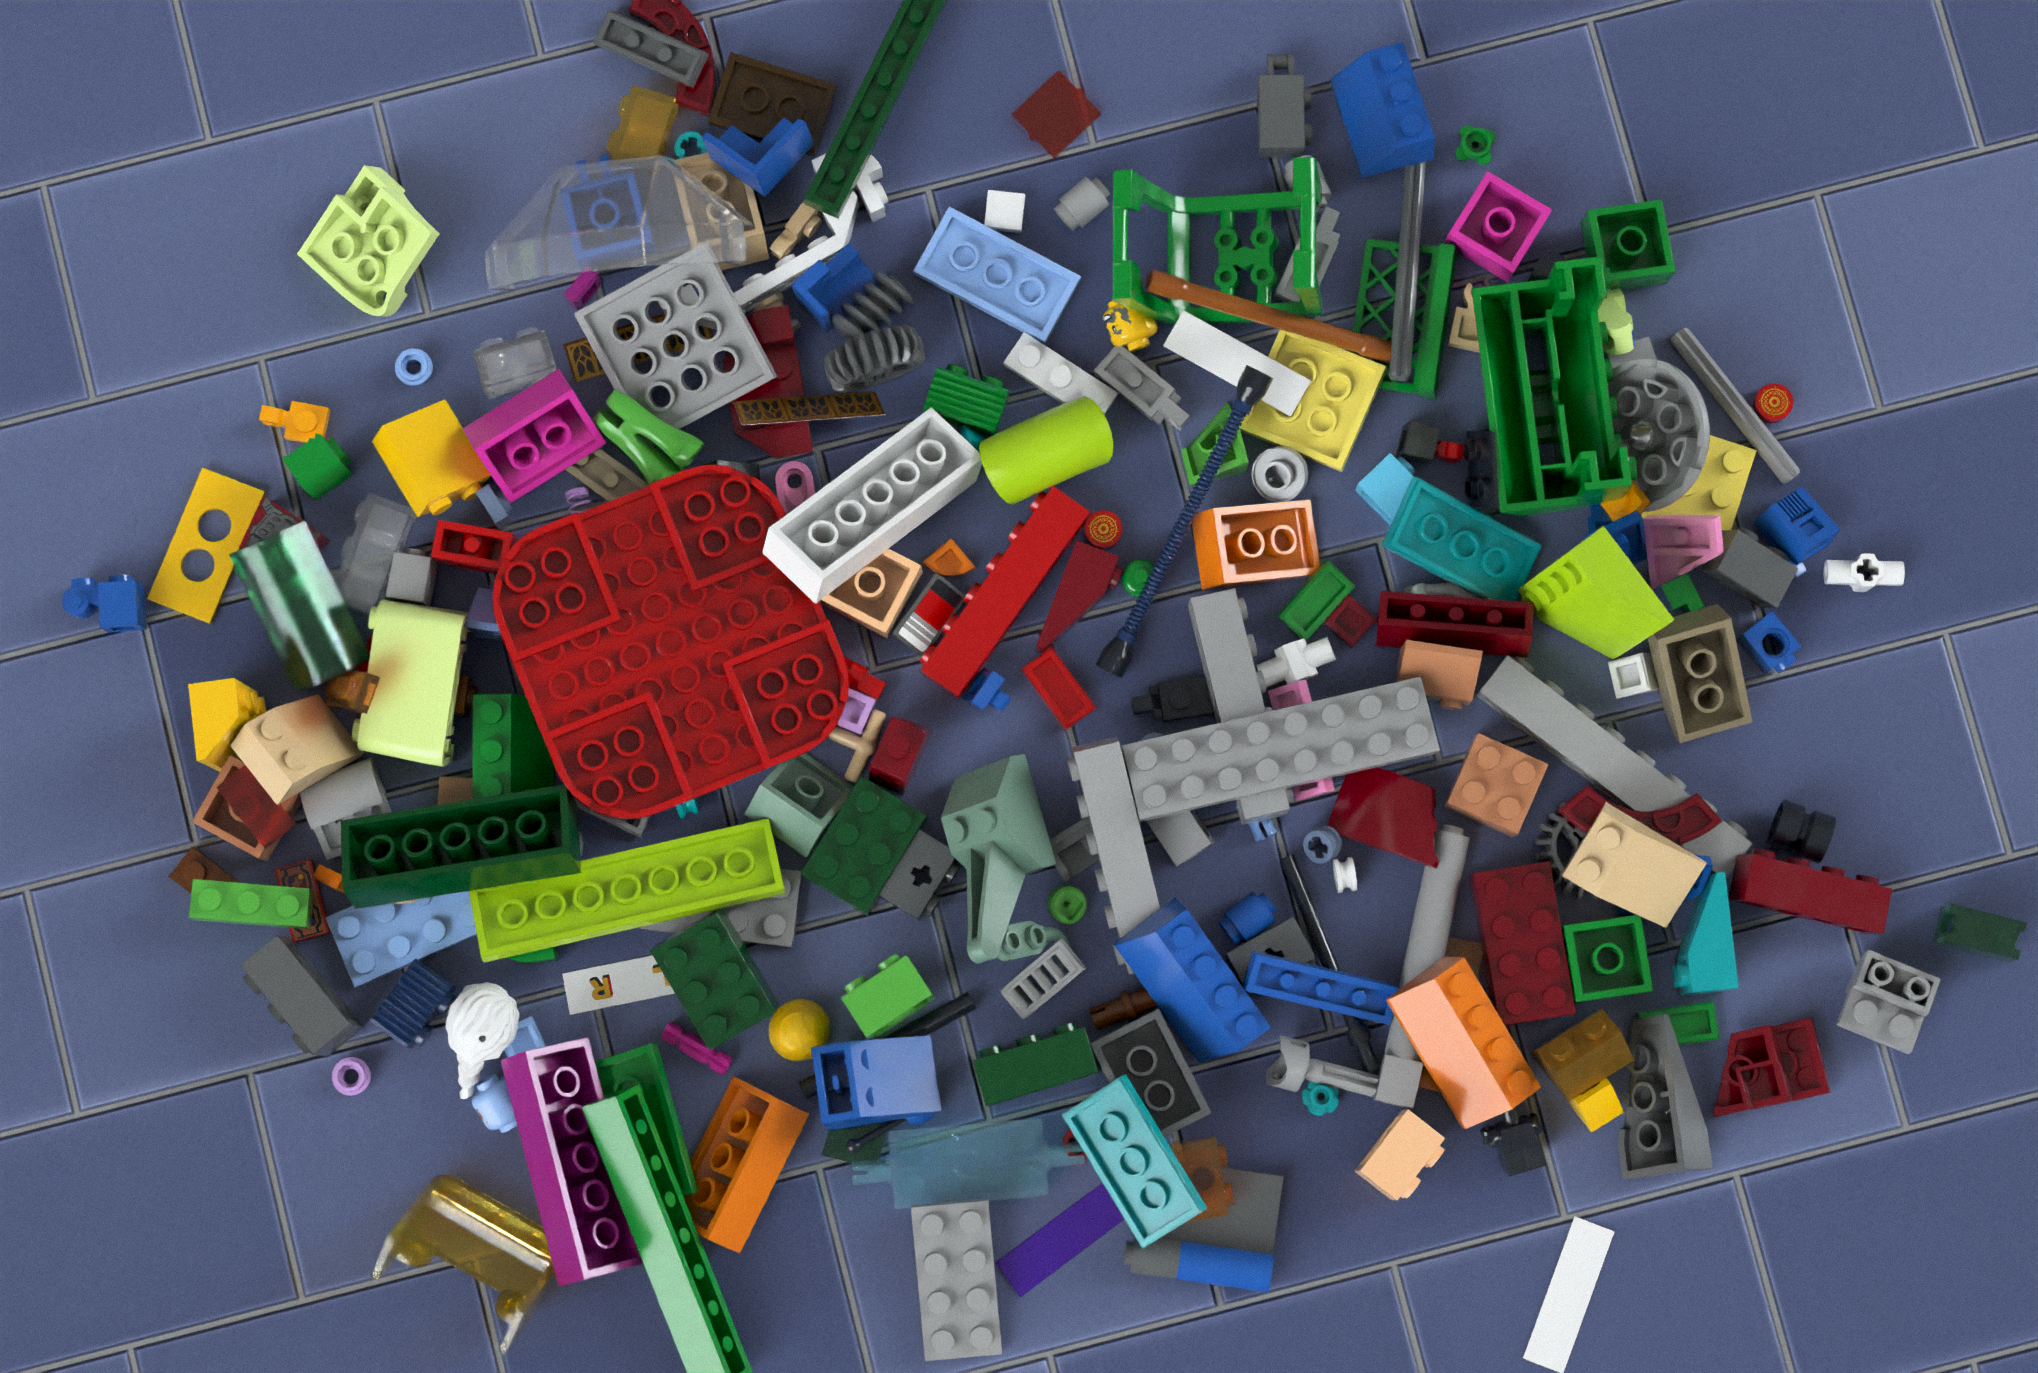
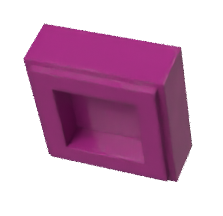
M587 265L564 293L568 303L577 310H581L602 285L598 273Z

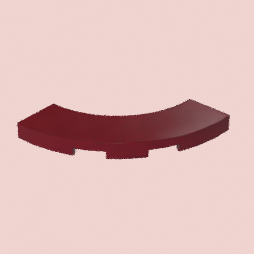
M632 0L629 8L631 16L641 19L661 33L709 54L694 88L678 82L674 100L676 107L709 117L715 100L716 71L711 47L700 23L681 0Z
M1586 785L1558 810L1568 822L1587 834L1607 802L1677 845L1697 839L1723 822L1698 793H1695L1682 803L1666 809L1635 811L1606 800L1589 785Z

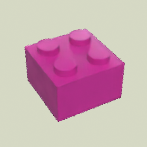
M1487 171L1450 230L1444 244L1455 245L1457 253L1508 283L1547 221L1552 209Z

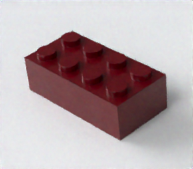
M1550 861L1478 872L1470 875L1469 881L1489 997L1504 1025H1515L1576 1014Z

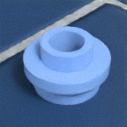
M411 348L403 351L397 357L395 372L404 384L419 386L427 382L431 377L433 363L426 352ZM413 362L421 364V369L416 374L408 372V367Z

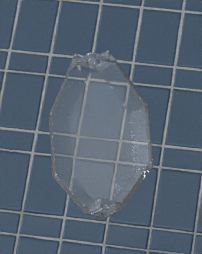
M655 155L558 167L485 250L487 285L489 290L507 291L515 290V284L557 275L648 265L717 262L741 265L743 261H747L744 226L754 224L675 160L666 156Z

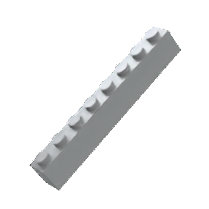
M1507 655L1476 694L1483 702L1621 807L1635 811H1655L1675 806L1691 797L1684 791L1687 786L1680 779L1670 773L1666 776L1654 768L1656 762L1649 755L1641 750H1637L1634 753L1623 744L1625 738L1619 732L1609 726L1603 729L1593 721L1595 715L1580 703H1576L1573 706L1562 697L1565 693L1559 686L1550 680H1546L1543 683L1532 674L1534 668L1518 656L1513 660ZM1703 798V800L1716 813L1717 809L1710 802ZM1729 820L1727 823L1721 822L1699 838L1679 846L1694 855L1710 856L1713 863L1710 875L1717 872H1725L1727 877L1735 867L1736 856L1744 855L1752 845V842L1745 838L1748 834L1746 830L1734 821Z

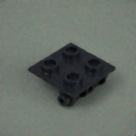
M1490 430L1466 431L1467 439L1463 442V456L1465 461L1468 462L1469 477L1465 480L1466 497L1470 500L1471 506L1499 508L1495 432Z

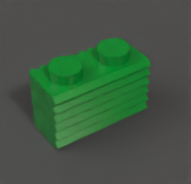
M948 364L946 369L937 367L926 397L923 412L933 408L949 424L960 427L965 425L977 433L987 436L996 434L1009 398V390L1003 388L1004 382L989 376H983L982 381L968 377L969 372L956 365Z
M315 433V438H309L308 443L303 442L302 447H296V452L290 451L289 456L283 457V462L300 486L315 500H318L353 475L347 466L353 461L333 436L326 440L321 434Z

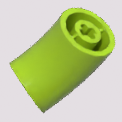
M1083 396L1030 417L980 442L979 453L985 473L996 492L1007 503L1014 505L1058 483L1108 463L1113 454V439L1108 421L1101 408L1092 399Z

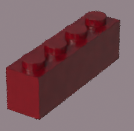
M1381 591L1377 611L1375 646L1401 648L1406 640L1479 650L1483 651L1482 654L1508 655L1527 658L1533 633L1534 603Z
M1752 849V854L1736 856L1728 900L1864 934H1884L1892 888L1878 885V878L1856 875V878L1852 879L1844 877L1845 870L1822 866L1820 871L1809 868L1810 861L1787 857V861L1784 862L1775 859L1776 853L1762 849Z

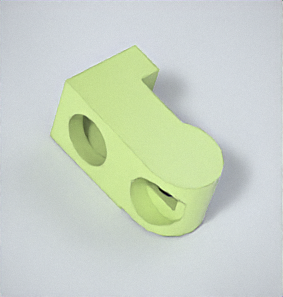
M1621 289L1607 291V299L1603 300L1598 310L1599 322L1606 323L1608 343L1602 345L1603 351L1607 354L1621 355L1630 352L1636 345L1632 316L1626 312L1625 298Z

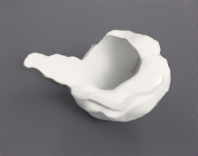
M489 982L465 986L458 998L450 1005L446 1030L448 1032L449 1046L457 1053V1060L459 1062L458 1082L462 1087L459 1092L461 1099H467L473 1095L474 1085L480 1080V1071L484 1068V1061L499 1058L502 1051L513 1042L518 1030L519 1011L516 1001L509 997L507 991L502 987Z

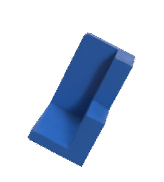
M783 118L760 143H757L733 125L719 139L708 132L701 137L710 159L764 197L814 145L806 122L800 118L794 124Z
M848 243L828 263L824 264L819 259L792 284V288L798 304L828 333L834 328L829 317L833 312L844 317L840 307L844 302L855 307L852 295L857 292L866 297L862 285L866 282L877 285L874 280V273L861 261L860 253Z

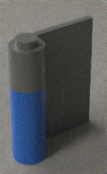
M1178 1160L1207 1206V1209L1143 1249L1136 1237H1134V1242L1126 1241L1123 1264L1131 1265L1130 1273L1268 1293L1273 1269V1249L1284 1176Z

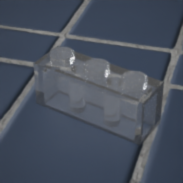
M371 493L368 494L366 502L361 501L354 516V522L357 523L353 537L348 536L342 547L341 557L344 558L341 569L339 572L335 571L328 585V593H331L329 599L333 603L369 616L372 606L378 607L379 602L387 598L386 591L394 552H404L417 517L411 507Z

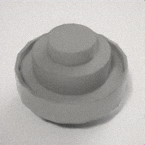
M1276 446L1267 449L1257 457L1253 463L1251 476L1253 485L1261 496L1273 502H1286L1303 491L1307 484L1309 473L1307 464L1300 453L1290 447Z

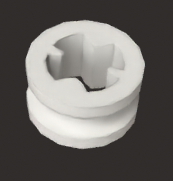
M1347 857L1345 862L1333 859V873L1337 893H1343L1345 888L1357 891L1353 858Z

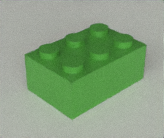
M897 954L889 957L877 966L880 973L869 980L862 975L844 987L847 994L842 996L841 999L869 1040L878 1038L936 1000L907 955L901 959Z

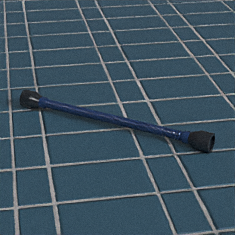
M1246 365L1238 380L1236 399L1232 405L1233 413H1230L1231 417H1228L1229 421H1226L1227 426L1223 427L1225 430L1221 431L1222 435H1219L1220 439H1217L1218 443H1215V448L1212 449L1214 452L1210 453L1209 461H1206L1207 465H1204V469L1201 471L1202 474L1197 479L1198 483L1196 482V487H1193L1194 491L1190 492L1191 496H1188L1189 500H1186L1185 509L1181 510L1183 513L1179 514L1178 522H1175L1176 526H1173L1174 531L1170 532L1172 535L1168 536L1167 544H1164L1165 548H1162L1163 552H1160L1161 557L1157 558L1158 561L1153 566L1154 570H1151L1152 574H1149L1150 578H1147V583L1144 584L1145 587L1140 592L1141 596H1138L1139 600H1136V604L1133 606L1134 609H1131L1132 613H1129L1130 618H1127L1128 622L1124 623L1126 626L1120 628L1116 637L1103 648L1096 662L1098 667L1123 678L1131 662L1132 647L1137 637L1136 631L1139 629L1138 626L1141 625L1140 622L1143 621L1142 618L1145 617L1144 613H1147L1146 609H1149V605L1152 603L1151 600L1154 599L1153 596H1156L1155 591L1157 592V587L1161 586L1159 583L1163 582L1164 574H1167L1166 570H1169V566L1172 564L1170 561L1174 560L1175 552L1177 553V548H1180L1179 544H1182V539L1185 538L1183 535L1187 534L1188 526H1191L1190 522H1193V518L1196 516L1195 513L1200 508L1199 504L1201 505V500H1204L1203 496H1206V491H1209L1208 487H1211L1212 478L1216 477L1214 474L1218 473L1219 465H1222L1221 461H1224V457L1227 455L1225 452L1229 451L1230 443H1233L1232 439H1235L1234 434L1237 435V430L1242 425L1241 421H1244L1243 417H1246V414L1249 415L1253 406L1266 395L1274 378Z

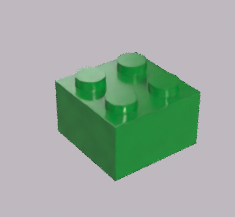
M1662 199L1587 210L1580 222L1586 258L1602 257L1603 268L1609 267L1611 290L1620 288L1622 291L1663 285L1669 282L1675 273V265Z
M1633 915L1561 927L1574 1003L1644 994L1653 991L1641 916Z

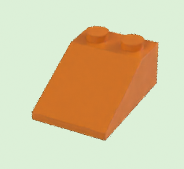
M1310 500L1212 508L1195 514L1196 516L1193 518L1192 528L1202 590L1231 588L1311 576L1320 566Z

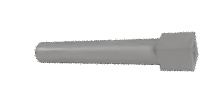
M1441 824V829L1434 833L1435 855L1439 858V865L1437 869L1424 866L1399 982L1400 988L1445 957L1470 840L1469 837L1463 836L1464 829ZM1393 1013L1385 1052L1381 1059L1378 1073L1379 1080L1373 1101L1412 1109L1415 1104L1423 1063Z

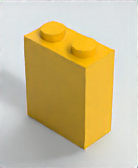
M445 399L382 425L372 440L417 518L429 512L433 516L441 514L453 505L452 502L461 498L464 502L478 496L476 491L480 490L491 476L473 449L461 424Z

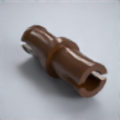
M1141 988L1131 993L1125 990L1120 992V997L1094 1007L1091 1006L1088 1009L1098 1031L1100 1028L1127 1018L1130 1021L1137 1019V1014L1158 1006L1147 990Z

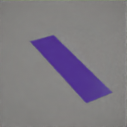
M1101 1183L995 1264L1017 1294L1022 1297L1122 1222L1124 1217L1104 1184Z

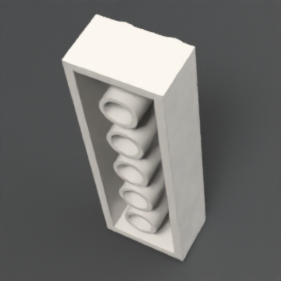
M930 408L769 527L762 553L816 604L977 481L982 466L980 453L933 408Z

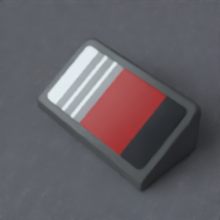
M935 573L893 631V637L922 657L932 643L935 644L943 633L942 628L951 615L957 613L965 601L963 600L966 595L938 573Z

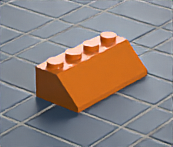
M1464 957L1441 958L1385 999L1462 1129H1467L1513 1109L1541 1088Z
M735 1076L732 1077L690 1161L699 1192L683 1197L699 1235L740 1254L803 1129L809 1113Z

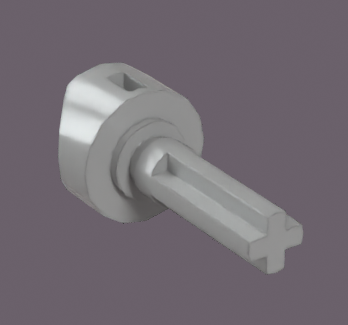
M1280 1035V1051L1282 1053L1266 1070V1085L1297 1092L1306 1079L1372 1097L1376 1093L1379 1076L1314 1058L1310 1059L1309 1042Z

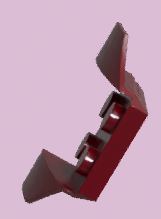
M785 305L752 312L747 320L778 377L730 402L735 435L741 439H746L776 459L813 452L809 421L755 425L741 424L733 404L734 401L805 396L789 306ZM726 351L723 367L725 372H730L735 366V358L730 352Z

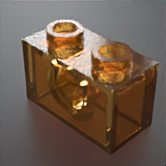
M1215 1135L1169 1142L1172 1151L1190 1180L1193 1172L1199 1168H1207L1214 1175L1213 1181L1208 1187L1199 1188L1194 1185L1207 1209L1187 1222L1228 1216L1227 1206L1234 1205L1231 1181L1223 1182L1221 1167L1228 1166L1225 1143L1217 1144Z

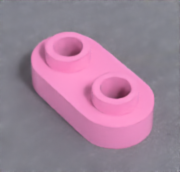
M798 461L787 462L778 469L775 476L777 498L787 515L815 494L814 479L810 469ZM797 476L802 479L800 487L791 488L788 486V481L791 477Z

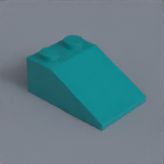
M1717 872L1708 877L1702 894L1698 895L1675 957L1676 965H1671L1672 984L1674 988H1679L1680 996L1725 992L1739 988L1725 872Z

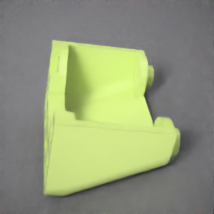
M387 599L381 600L378 607L372 606L368 627L369 629H374L361 719H355L352 729V741L358 742V750L441 767L452 763L455 744H451V739H446V736L453 735L455 729L452 724L463 652H466L467 644L460 642L461 640L465 641L467 632H470L465 627L469 612Z

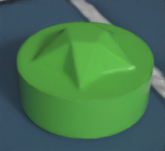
M1063 884L1054 888L1049 894L1047 909L1049 914L1060 923L1073 924L1084 916L1087 910V899L1080 889L1069 884Z

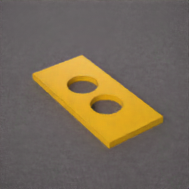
M202 467L147 599L211 624L241 554L238 551L239 546L266 492ZM211 510L224 511L231 520L230 532L221 541H207L201 536L199 531L201 518ZM194 550L208 551L214 559V570L210 577L204 581H191L183 573L182 564L184 558Z

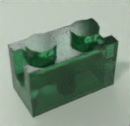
M1948 904L1940 908L1933 944L2004 962L2019 960L2021 950L2015 949L2016 941L2019 934L2025 932L2027 922L1955 904ZM1951 917H1953L1954 922L1952 926L1951 933H1949L1948 926Z

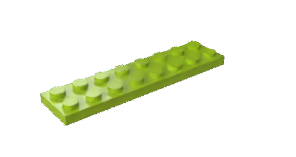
M769 818L582 860L581 873L469 891L481 959L484 963L786 894Z

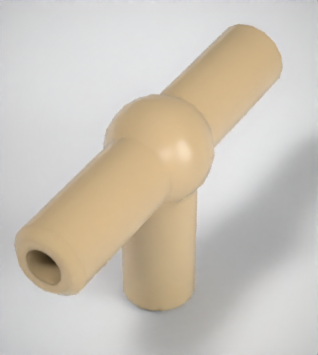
M876 709L872 710L862 736L838 726L829 734L830 740L855 750L844 776L846 780L857 783L860 779L869 756L875 751V741L886 718L885 713Z

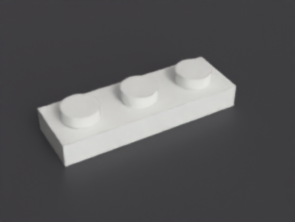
M1025 332L1003 362L1006 368L1062 404L1086 396L1092 399L1105 415L1118 396V392Z

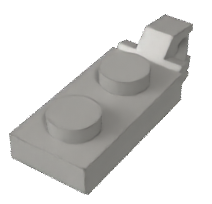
M1327 206L1319 224H1316V276L1319 287L1337 249L1340 234L1333 232L1340 212ZM1300 238L1294 250H1300ZM1293 254L1274 294V298L1285 303L1300 301V297L1293 289Z
M1114 346L1094 369V374L1157 424L1160 425L1165 419L1181 431L1190 420V415L1177 405L1181 397L1175 393V388L1123 346Z

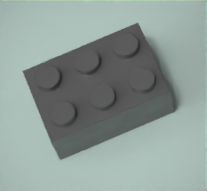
M276 935L241 964L247 973L243 977L247 985L257 995L262 993L269 999L271 1004L267 1007L279 1023H287L296 1032L292 1039L305 1054L310 1052L312 1055L328 1057L363 1028L358 1019L291 939Z
M1159 1009L1090 1043L1091 1050L1108 1084L1126 1074L1164 1137L1211 1114Z

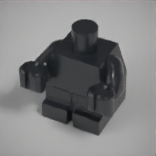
M1516 1107L1502 1113L1503 1122L1496 1123L1495 1127L1488 1126V1130H1485V1128L1480 1130L1483 1144L1492 1148L1497 1147L1501 1167L1509 1177L1546 1166L1542 1147L1537 1138V1135L1542 1132V1126L1539 1123L1537 1114L1531 1113V1117H1527V1115L1519 1117Z

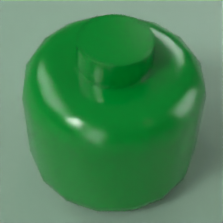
M1136 559L1125 567L1122 574V585L1130 596L1135 598L1141 596L1140 592L1143 591L1142 588L1145 587L1144 584L1147 583V578H1150L1151 570H1154V564L1151 561Z

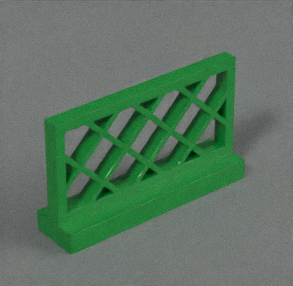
M1375 239L1366 240L1353 326L1354 332L1361 334L1362 328L1376 319L1387 333L1382 338L1392 340L1393 329L1390 330L1379 315L1395 304V292L1384 279L1397 270L1399 242ZM1440 243V246L1420 244L1419 254L1432 256L1430 269L1417 278V287L1425 295L1426 300L1425 305L1415 312L1414 326L1421 334L1420 341L1412 346V355L1418 351L1417 361L1415 362L1413 358L1411 360V365L1415 369L1413 384L1398 383L1391 380L1389 377V364L1386 366L1385 375L1390 382L1382 381L1378 390L1421 395V398L1427 399L1437 398L1458 255L1455 245ZM1374 250L1390 251L1397 262L1380 274L1372 264ZM1372 271L1376 278L1369 282ZM1428 279V286L1426 290L1422 283ZM1381 283L1392 298L1374 310L1367 301V293ZM1366 307L1371 314L1364 318ZM1423 315L1421 327V325L1417 322L1416 319ZM1374 360L1375 362L1382 364L1381 361Z

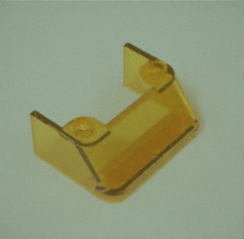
M438 1175L430 1181L388 1234L371 1277L378 1280L394 1258L412 1267H423L428 1265L436 1255L500 1292L495 1303V1310L497 1315L509 1323L510 1326L498 1351L506 1354L530 1321L556 1274L543 1227L456 1177Z

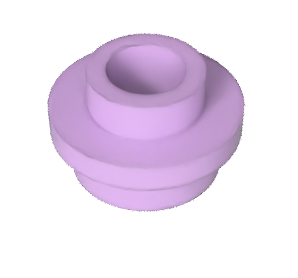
M347 1057L340 1060L332 1071L333 1085L344 1095L354 1096L366 1090L371 1080V1072L368 1065L363 1060L355 1057ZM351 1069H355L358 1072V1080L353 1084L348 1083L346 1080V1073Z

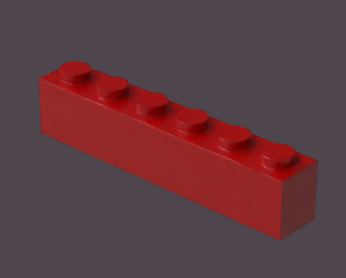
M1054 486L1051 487L1048 493L1041 491L1029 508L1034 513L1026 524L1019 521L1007 539L1012 542L1004 554L998 551L985 569L990 573L982 585L976 582L971 587L963 600L968 603L960 616L956 613L951 615L942 628V632L946 634L938 646L932 643L919 661L924 665L921 668V674L958 701L1084 527L1090 516V511Z

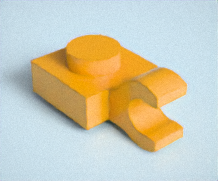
M291 401L289 411L262 405L259 420L264 425L286 428L284 434L286 440L308 443L309 438H315V433L321 434L325 438L330 409Z

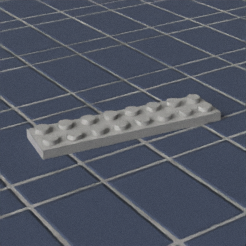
M1421 677L1121 746L1139 822L1432 755L1440 751Z

